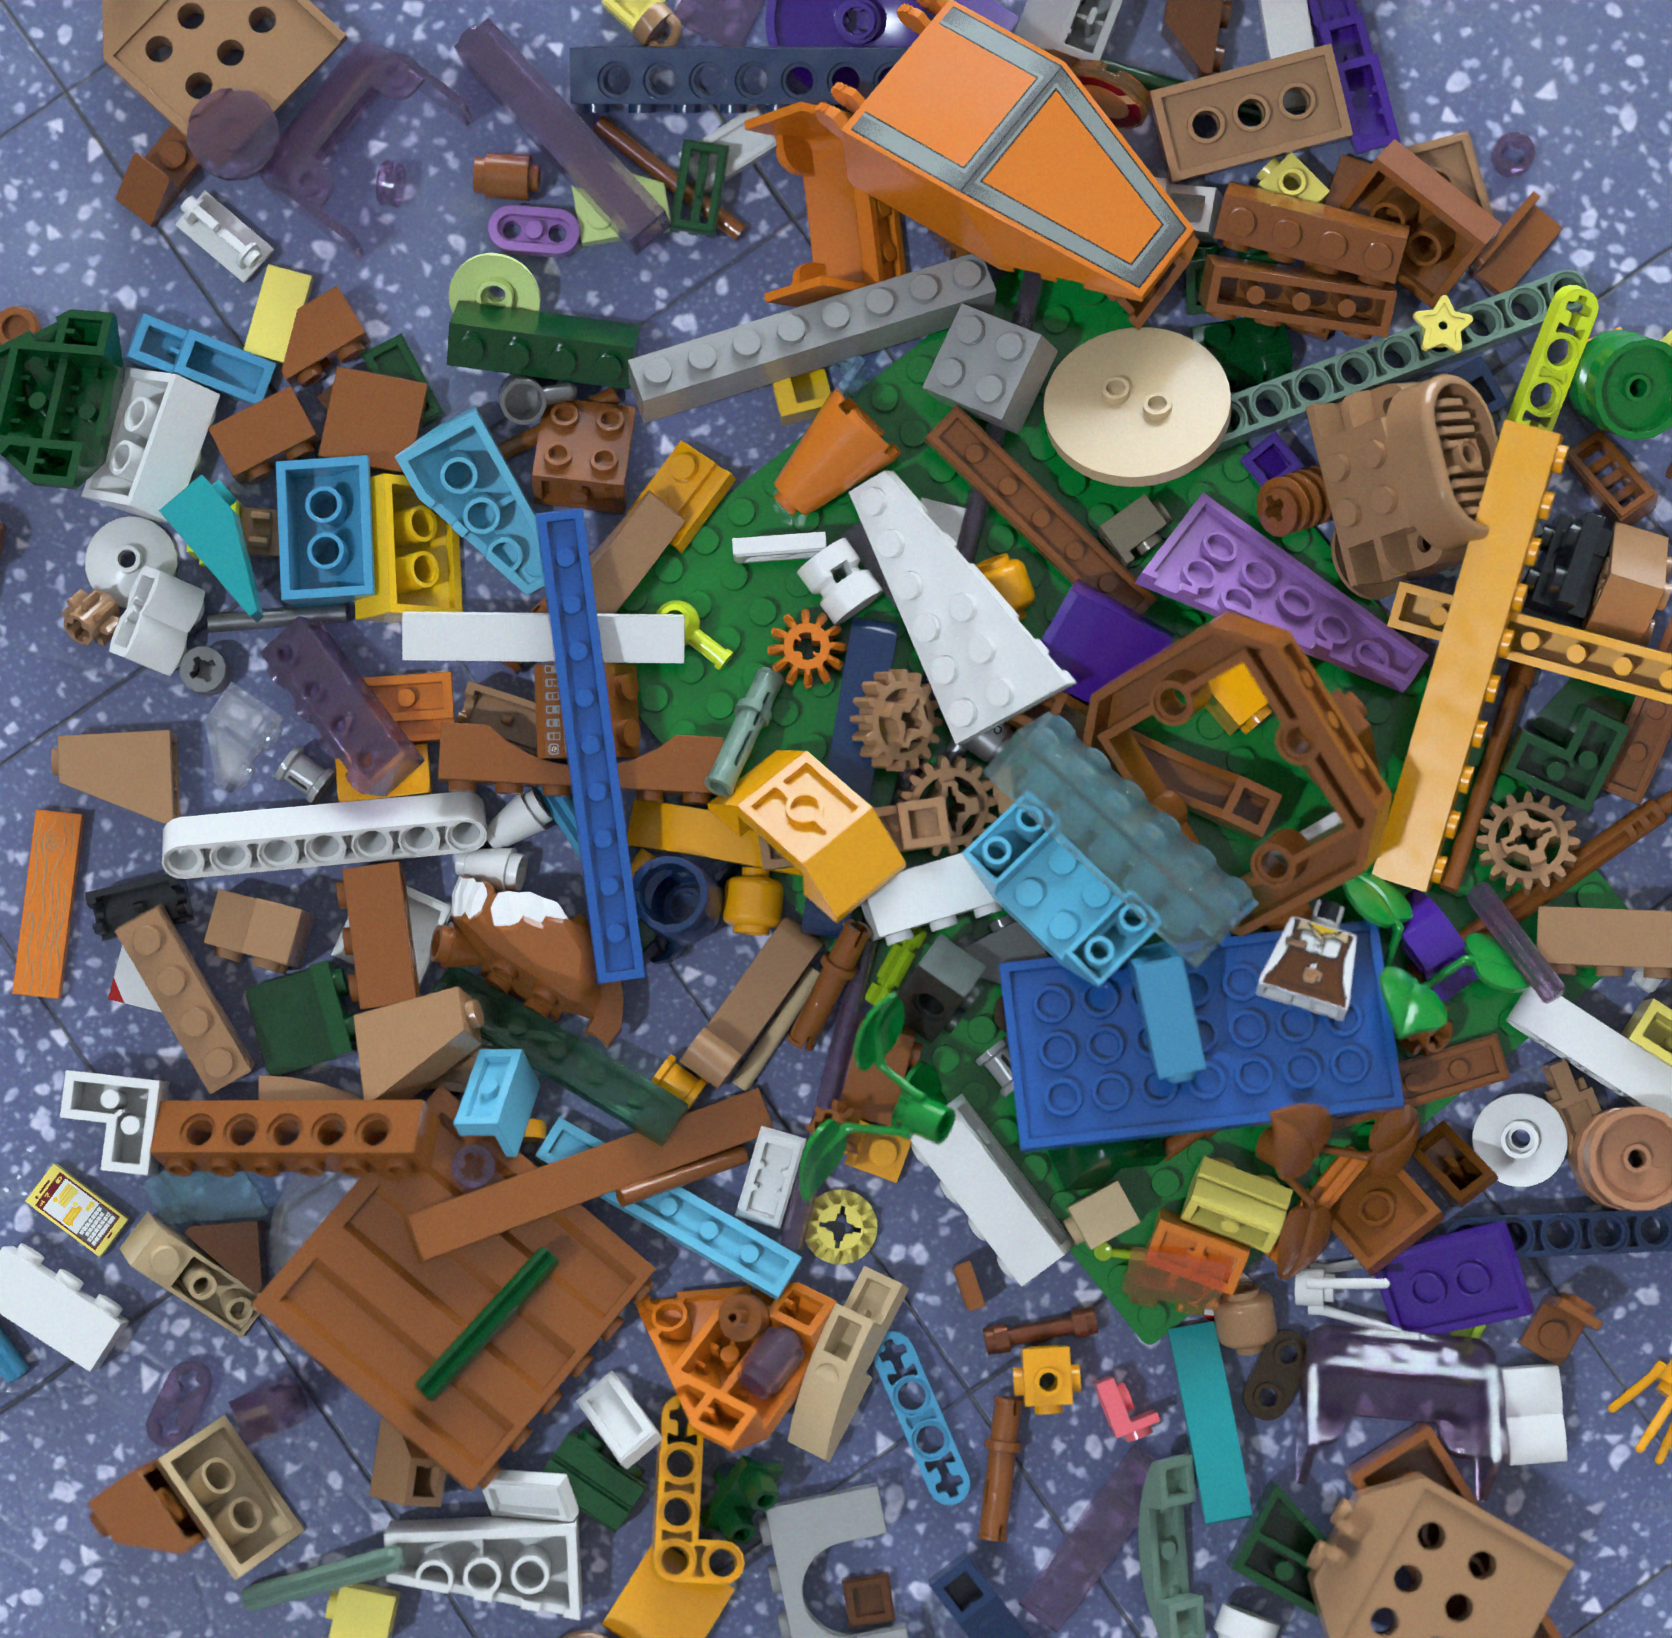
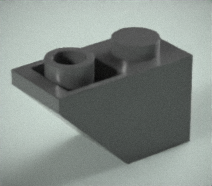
M1009 914L989 923L992 932L975 940L971 932L953 941L954 944L986 966V969L980 976L981 978L1001 984L999 963L1049 958L1045 949Z

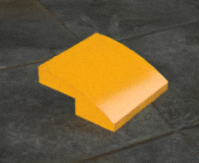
M651 1544L601 1626L620 1638H706L735 1589L728 1584L699 1585L662 1581L652 1570ZM669 1547L662 1554V1567L669 1574L677 1575L684 1570L686 1557Z

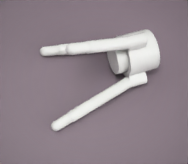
M1356 1259L1327 1264L1312 1263L1309 1268H1305L1296 1274L1295 1304L1308 1306V1315H1324L1396 1337L1402 1336L1403 1330L1399 1327L1325 1305V1302H1334L1335 1289L1388 1288L1390 1286V1282L1387 1279L1335 1278V1274H1331L1363 1269Z

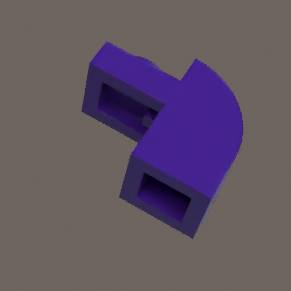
M1414 889L1405 895L1411 906L1413 917L1409 922L1402 923L1404 931L1398 949L1414 962L1423 979L1427 981L1462 956L1467 955L1463 948L1466 945L1440 908L1420 890ZM1391 927L1386 928V929L1388 930L1389 934H1390L1391 937H1392V935H1393L1392 928H1391ZM1474 966L1460 968L1432 987L1431 990L1436 993L1443 1003L1478 979Z

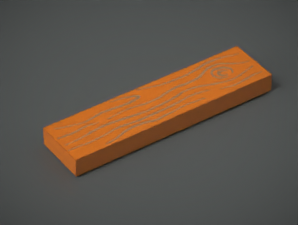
M36 809L12 994L62 1000L85 815Z

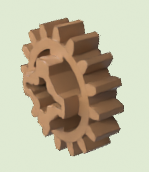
M889 669L888 672L874 673V681H864L861 684L866 694L865 697H854L853 703L860 710L859 714L850 716V722L859 725V731L853 734L852 739L853 741H863L864 745L859 754L861 757H872V767L886 768V771L904 772L905 769H916L919 767V759H929L932 756L927 745L929 743H939L940 739L933 733L934 726L942 725L943 719L934 717V710L939 707L937 700L929 699L928 696L932 692V687L930 684H920L921 674L908 673L907 669Z
M939 754L937 766L932 767L927 761L922 760L920 761V767L923 773L917 776L908 772L905 776L912 785L910 789H898L897 794L904 798L906 802L944 797L946 804L947 796L956 801V805L949 807V814L947 815L951 844L929 848V852L934 856L939 855L942 847H945L947 853L953 856L958 854V845L962 844L968 848L973 843L972 839L976 835L980 836L986 831L983 828L985 822L994 823L998 819L988 812L989 807L997 803L994 795L986 793V791L993 787L994 782L988 777L978 780L983 770L980 766L974 763L965 770L966 759L962 756L957 755L953 764L950 765L947 757ZM955 776L967 780L974 792H960ZM933 781V786L924 797H920L927 785ZM970 815H974L971 822L962 830V825Z
M1526 791L1523 802L1517 803L1516 799L1509 794L1506 796L1505 809L1496 804L1490 806L1489 813L1493 821L1489 819H1481L1479 829L1487 835L1477 837L1476 848L1487 851L1480 855L1479 864L1480 866L1492 864L1493 868L1489 879L1495 881L1501 876L1506 878V891L1510 892L1515 884L1519 883L1522 884L1524 895H1529L1532 884L1538 883L1540 888L1547 892L1550 888L1551 877L1561 883L1565 880L1566 872L1562 866L1571 868L1575 866L1577 857L1568 851L1579 849L1580 839L1569 836L1576 830L1577 823L1575 820L1563 822L1562 819L1565 815L1566 807L1561 805L1552 810L1549 808L1550 796L1545 795L1540 803L1533 802L1531 791ZM1529 816H1535V817L1541 818V819H1543V820L1546 821V822H1545V823H1541V822H1539V821H1537V820H1534V819H1532V818H1529ZM1508 821L1509 836L1502 838L1496 844L1498 831ZM1526 836L1529 842L1536 841L1535 850H1529L1526 844L1519 845L1520 837ZM1559 843V852L1556 858L1548 865L1545 855L1546 850L1554 848L1555 844ZM1514 863L1526 868L1527 871L1515 869L1508 864Z

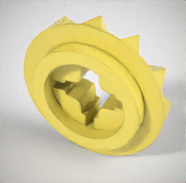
M831 1190L818 1196L809 1205L803 1219V1235L806 1244L816 1257L834 1265L849 1264L859 1260L870 1251L877 1235V1219L871 1205L859 1194L849 1190ZM841 1206H844L847 1223L861 1228V1231L846 1233L843 1241H840L839 1248H836L834 1232L826 1230V1227L819 1226V1223L835 1221L837 1214L840 1213Z

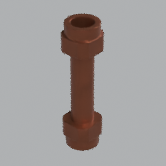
M1088 1306L1071 1309L1068 1316L1008 1328L1006 1323L984 1327L983 1334L988 1356L1011 1352V1346L1069 1334H1074L1075 1338L1098 1334L1094 1307Z

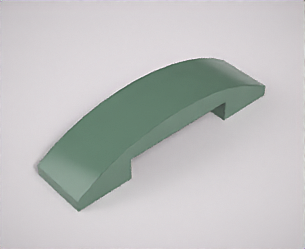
M1188 1453L1151 1463L1140 1502L1138 1528L1140 1567L1147 1604L1159 1638H1206L1203 1595L1189 1593L1183 1505L1195 1502L1196 1493L1193 1454Z

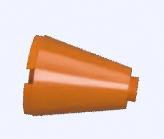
M836 388L828 396L776 478L774 485L779 491L774 495V498L792 516L798 511L807 516L894 462L901 454V451L894 442L891 445L886 443L881 438L885 433L882 428L849 396L844 400L842 390Z

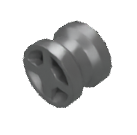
M199 646L191 649L183 656L180 662L179 673L185 685L202 696H214L227 688L231 680L232 670L229 662L218 651L210 647ZM200 666L198 675L194 677V675L197 674V670Z

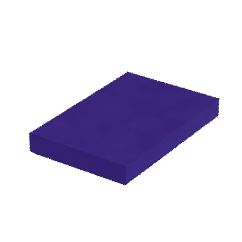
M1505 1221L1418 1240L1375 1274L1376 1279H1387L1390 1282L1388 1288H1379L1391 1325L1403 1330L1402 1336L1396 1337L1397 1343L1531 1315L1534 1311V1306Z

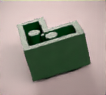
M1581 703L1561 745L1518 726L1503 756L1499 769L1508 776L1589 813L1631 727Z

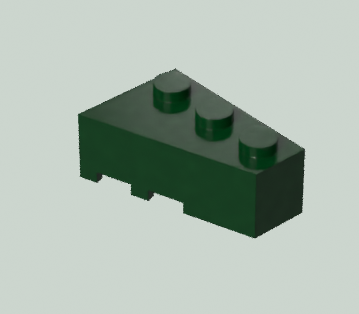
M1270 1479L1252 1512V1518H1249L1225 1563L1232 1570L1319 1618L1307 1576L1311 1567L1307 1566L1306 1563L1315 1544L1319 1540L1326 1542L1327 1539L1285 1492Z

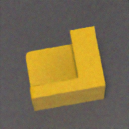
M822 368L772 383L782 426L815 418L831 394L826 372Z

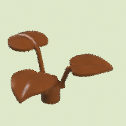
M1404 1103L1405 1106L1401 1110L1383 1111L1372 1127L1369 1137L1370 1149L1367 1151H1357L1326 1144L1332 1131V1117L1329 1110L1317 1104H1296L1269 1113L1272 1126L1265 1129L1259 1137L1256 1145V1155L1258 1159L1275 1167L1279 1174L1278 1178L1287 1182L1303 1201V1206L1294 1207L1288 1213L1281 1228L1277 1258L1279 1279H1289L1311 1265L1323 1252L1331 1232V1215L1329 1210L1322 1205L1314 1206L1313 1197L1295 1178L1307 1172L1313 1159L1318 1157V1152L1361 1161L1371 1160V1174L1378 1179H1386L1397 1174L1408 1163L1416 1148L1420 1131V1116L1417 1108Z

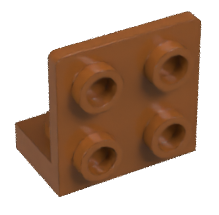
M580 400L546 405L541 417L532 470L533 504L625 514L627 469L636 409L632 406Z

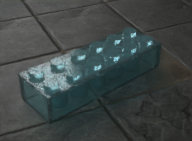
M1048 711L1018 730L983 773L1195 968L1200 966L1258 906L1259 902L1252 897V891L1248 885L1241 879L1234 876L1230 877L1216 864L1215 856L1206 847L1190 841L1181 832L1179 823L1171 815L1156 810L1146 800L1144 791L1137 784L1130 780L1122 779L1110 768V761L1102 752L1092 747L1088 748L1075 736V729L1067 720L1057 715L1053 716Z

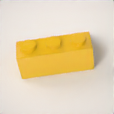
M380 474L370 477L375 596L355 601L356 620L397 623L402 622V613L404 611L463 612L459 534L432 508H429L417 497L406 476Z

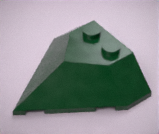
M70 309L56 316V323L34 334L29 330L0 345V455L34 486L77 490L106 462L125 379L117 316L113 312Z

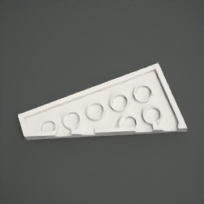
M884 470L849 491L955 744H965L1077 683L1067 671H1062L1048 655L1050 651L1040 639H1034L1019 622V615L975 564L967 562L956 549L958 545L950 535L942 533L927 515L928 510L894 471Z

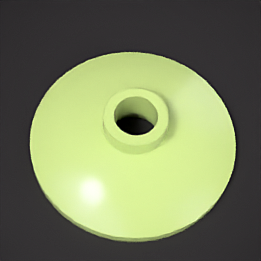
M485 253L468 259L457 269L449 286V304L452 313H454L458 300L539 311L540 291L534 276L521 262L507 255ZM498 286L505 291V295L503 297L494 296L490 292V287Z

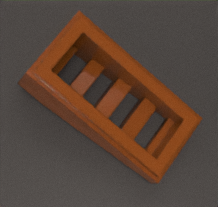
M1601 429L1568 451L1567 465L1612 525L1616 521L1633 526L1654 511L1658 494ZM1601 450L1604 454L1603 457L1588 467L1583 463L1587 458ZM1612 465L1615 469L1613 472L1600 481L1595 477ZM1623 480L1626 486L1611 495L1608 490ZM1633 496L1636 498L1635 500H1633L1628 505L1622 508L1621 504H1623Z

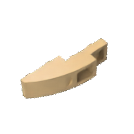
M864 1266L844 1306L835 1303L804 1375L791 1421L788 1437L789 1443L830 1462L872 1380V1377L866 1374L909 1290L904 1284Z

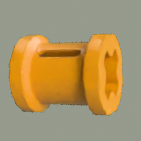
M670 1054L656 1072L647 1088L652 1092L658 1089L680 1105L679 1111L686 1114L708 1082L703 1078H696L676 1063L677 1057Z

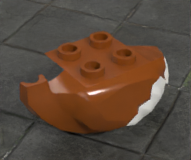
M459 875L452 893L451 917L485 962L480 971V975L485 978L484 983L497 994L507 996L509 993L524 1003V1010L539 1021L545 1022L548 1019L556 1024L562 1012L573 1013L590 1019L584 1033L588 1036L596 1037L604 1044V1047L609 1049L622 1033L624 1013L621 981L597 984L589 922L580 914L570 919L558 902L532 892L516 893L507 891L496 893L495 888L488 881L478 882L471 876Z

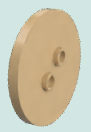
M1136 327L1107 332L1078 346L1054 370L1044 396L1046 430L1059 456L1073 469L1091 479L1106 484L1126 487L1150 486L1168 482L1200 466L1214 453L1222 442L1231 417L1229 382L1217 359L1201 344L1182 334L1149 327H1141L1139 331Z

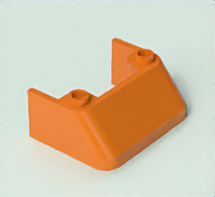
M797 102L744 121L745 130L775 136L776 157L780 165L790 174L803 177L813 262H807L795 268L791 285L764 293L766 303L792 307L804 306L906 274L899 211L850 183L847 177L843 142L817 120L814 113L817 105ZM842 111L848 119L854 115V113Z

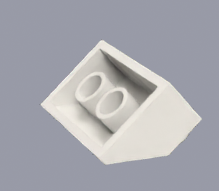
M127 367L106 462L86 481L81 496L149 520L169 523L159 510L189 485L193 471L199 465L201 448L208 428L215 420L216 406L220 394L177 374Z

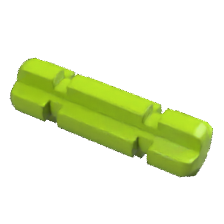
M922 927L912 929L914 938L894 944L891 947L876 975L878 977L877 982H872L865 995V1000L875 1006L884 997L891 994L895 987L899 988L916 957L914 951L916 948H921L927 937V931Z

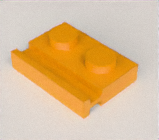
M681 440L626 514L631 511L648 490L652 491L685 518V522L669 542L670 545L682 553L737 479L731 472L724 470L714 461Z

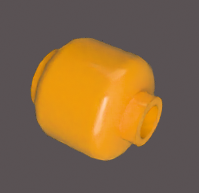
M1004 553L976 564L975 566L1019 615V621L1027 616L1025 608L1034 602L1035 591L1024 563L1019 559H1010L1008 553Z
M743 867L742 876L731 877L726 881L722 915L725 923L733 926V933L769 936L770 929L778 927L782 922L784 885L778 880L769 878L770 870L763 871V868Z

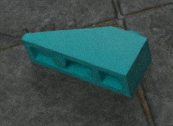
M201 474L162 507L159 512L255 622H259L264 617L252 565L240 517L231 508V505L237 499L219 479L211 484Z

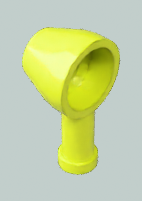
M673 600L663 604L656 614L680 613L685 615V646L688 644L714 663L716 669L721 671L729 662L734 652L728 648H723L700 630L698 613L689 603Z

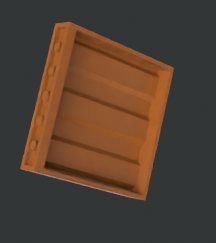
M440 1085L425 1102L440 1119L431 1172H413L409 1177H395L386 1172H368L367 1176L360 1177L250 1307L464 1489L473 1491L478 1485L484 1490L502 1469L496 1462L507 1448H510L515 1453L530 1436L533 1430L527 1424L536 1413L541 1411L546 1415L564 1393L558 1387L569 1374L577 1378L589 1365L594 1356L588 1351L599 1337L607 1342L624 1322L619 1313L628 1302L632 1301L637 1305L651 1290L654 1283L648 1278L656 1268L581 1204L421 1262L405 1218L406 1216L537 1168L520 1152H518L517 1157H506L495 1135L460 1136L454 1126V1121L461 1102ZM541 1247L548 1249L559 1261L558 1267L442 1394L434 1401H429L420 1394L415 1387L420 1377L530 1257Z

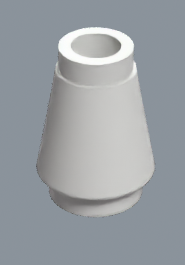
M532 788L526 793L523 792V795H516L487 825V841L493 848L508 847L546 830L547 823L554 818L535 789Z
M479 848L476 851L459 853L456 859L455 872L457 875L471 876L478 882L488 881L496 890L501 892L510 890L520 891L526 879L528 859L526 855L519 854L516 848Z

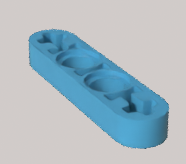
M893 1330L887 1331L873 1359L930 1494L940 1504L949 1506L958 1504L969 1493V1475L913 1344L903 1333ZM892 1339L896 1345L904 1344L906 1346V1351L900 1354L905 1370L911 1364H914L917 1370L915 1374L901 1376L893 1384H890L887 1378L888 1374H897L890 1359L882 1361L879 1356L885 1350L884 1342ZM905 1383H918L925 1391L924 1402L916 1409H906L898 1401V1391ZM926 1426H935L943 1433V1445L936 1452H924L917 1445V1434ZM950 1451L954 1456V1460L945 1461L948 1471L952 1476L960 1475L962 1481L956 1485L958 1493L949 1496L946 1490L937 1491L935 1485L941 1482L937 1466L935 1465L930 1471H927L924 1464L925 1462L939 1460Z

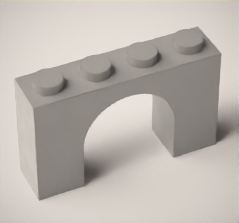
M877 1482L778 1502L772 1509L766 1511L767 1517L759 1518L764 1547L773 1545L776 1564L768 1565L773 1594L782 1592L786 1611L777 1612L782 1638H908L905 1622L859 1632H841L831 1629L822 1624L812 1614L803 1594V1579L806 1570L820 1552L835 1544L887 1533Z

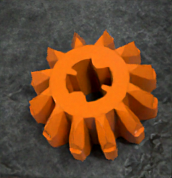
M809 609L801 611L802 624L797 625L790 614L785 615L783 620L789 632L787 633L775 627L771 631V636L784 644H774L767 647L768 655L773 657L785 656L776 661L772 669L775 672L781 673L790 667L791 670L786 678V683L790 686H793L799 674L804 675L805 689H812V675L816 673L824 684H828L831 678L825 666L837 671H841L843 668V662L830 654H842L847 651L846 643L830 642L841 634V627L835 625L824 631L828 615L821 613L816 623L812 624L810 623ZM802 639H811L812 646L820 647L819 653L813 651V659L804 660L801 652L794 651L795 645L802 646Z

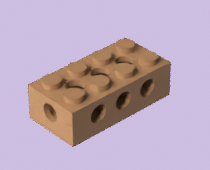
M1331 43L1152 90L1148 94L1167 176L1171 184L1284 156L1291 152L1295 153L1345 140L1353 135ZM1294 91L1303 95L1306 100V110L1303 114L1293 115L1286 111L1283 105V97L1286 93ZM1245 103L1256 105L1262 114L1261 123L1255 127L1243 125L1238 118L1239 106ZM1200 115L1212 117L1217 124L1216 135L1209 139L1198 137L1193 131V119Z

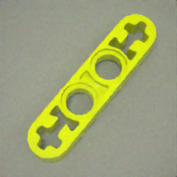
M1567 285L1555 293L1506 420L1553 431L1598 314V300L1589 290L1578 285ZM1569 301H1577L1583 305V309L1580 313H1571L1566 310V306ZM1560 323L1575 329L1574 335L1557 329L1558 324ZM1564 339L1568 345L1566 357L1559 363H1550L1547 356L1550 344L1555 340ZM1548 383L1551 388L1549 401L1544 406L1534 407L1530 400L1533 388L1538 384ZM1525 411L1541 417L1540 422L1538 423L1523 417Z

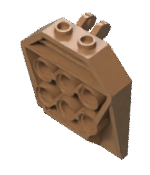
M102 0L103 60L112 73L221 170L348 39L347 35L309 0ZM193 14L204 15V21L198 28H184V22L189 16ZM268 17L276 20L275 26L269 32L257 33L254 31L256 24L261 19ZM167 46L173 48L171 56L166 61H152L153 54L160 47ZM234 50L244 52L243 59L237 65L226 66L223 64V60L229 52ZM201 83L213 85L212 91L205 98L195 99L191 97L192 91L197 85Z
M1417 1473L1353 1491L1349 1500L1343 1497L1335 1507L1330 1518V1523L1335 1525L1326 1542L1319 1540L1315 1544L1306 1565L1311 1567L1307 1576L1325 1638H1430L1436 1636L1441 1638H1532L1568 1571L1571 1570L1575 1562ZM1427 1522L1437 1523L1440 1531L1437 1542L1429 1547L1420 1546L1417 1539L1420 1527ZM1478 1551H1485L1490 1557L1488 1570L1481 1575H1471L1468 1569L1470 1557ZM1403 1565H1413L1417 1575L1414 1584L1407 1589L1397 1588L1394 1584L1395 1572ZM1454 1594H1463L1467 1599L1465 1612L1457 1618L1447 1617L1445 1613L1446 1601ZM1379 1608H1390L1393 1612L1391 1626L1384 1631L1373 1630L1370 1622L1372 1614Z

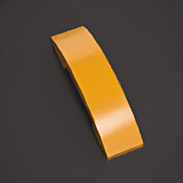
M634 799L627 834L628 846L763 868L758 833L752 828L739 837L710 810L660 802H640ZM796 867L770 870L803 877V873Z

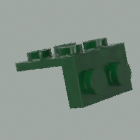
M326 960L309 965V970L257 984L247 989V1003L265 1068L270 1075L280 1076L358 1053L353 1016L356 1014H349L344 996L350 995L348 982L343 969H336L334 962Z

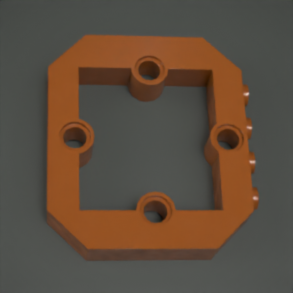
M1225 612L1112 679L1091 695L1080 757L1085 764L1086 773L1090 780L1099 786L1110 804L1113 817L1119 824L1125 827L1135 843L1136 853L1140 860L1150 867L1160 883L1163 897L1175 907L1181 917L1232 934L1244 936L1363 873L1379 857L1392 793L1290 630ZM1243 662L1282 724L1275 735V744L1279 754L1292 764H1307L1342 822L1310 840H1307L1302 833L1294 829L1284 828L1277 830L1254 851L1251 857L1252 871L1226 885L1187 823V808L1184 801L1178 794L1165 788L1128 728L1152 714L1165 725L1178 726L1184 724L1208 704L1211 697L1209 681ZM1174 689L1181 691L1186 699V704L1181 703L1175 697ZM1299 727H1303L1311 733L1313 743L1306 741L1301 736ZM1151 812H1154L1161 818L1163 826L1155 822ZM1274 851L1281 853L1286 858L1288 865L1280 863Z

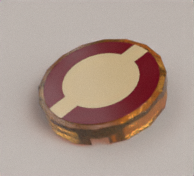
M1081 60L1071 65L1070 69L1116 128L1133 129L1142 126L1149 114V107L1152 103L1151 97L1142 83L1124 70L1121 71L1119 69L1116 75L1106 71L1105 69L1108 64L1102 61Z

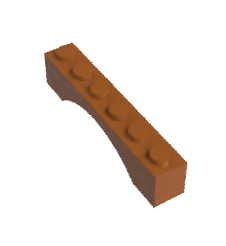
M1061 691L1005 723L1081 759L1080 753L1089 707ZM1128 728L1165 788L1178 794L1184 801L1187 810L1255 842L1263 838L1281 800V794L1241 775L1174 750Z
M441 722L438 779L441 783H449V791L472 793L476 792L477 785H494L495 793L523 795L524 787L542 788V796L570 797L571 783L568 765L537 759L536 756L530 755L506 741L489 725ZM676 735L649 753L634 760L617 763L621 792L636 793V801L664 802V795L683 796L682 803L708 805L711 797H717L718 795L709 791L704 781L720 752L723 737Z

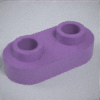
M505 205L498 208L491 215L488 223V232L492 243L497 249L507 254L563 258L572 254L577 249L581 239L580 228L576 218L570 212L563 209ZM517 225L521 228L520 234L516 238L506 237L504 232L508 226ZM555 229H562L566 232V237L561 242H553L550 239L551 232Z

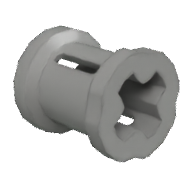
M296 745L277 769L274 779L278 782H288L307 796L306 800L314 805L330 786L336 772L331 768L325 769L304 754L303 747Z
M1006 1035L975 1060L978 1066L984 1065L1001 1085L1000 1093L1003 1097H1006L1014 1090L1008 1037Z

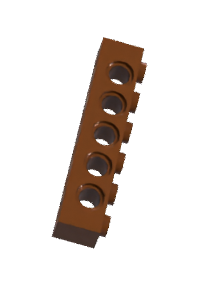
M166 1100L160 1102L150 1153L165 1167L168 1173L184 1177L191 1176L193 1172H211L224 1177L234 1176L236 1172H254L266 1177L278 1176L280 1172H298L309 1177H320L324 1172H341L352 1177L367 1176L368 1172H386L395 1177H409L413 1172H431L440 1119L424 1100ZM342 1136V1138L336 1144L333 1145L335 1140ZM387 1136L382 1143L377 1145L380 1139ZM298 1137L293 1143L290 1144V1142L294 1138Z

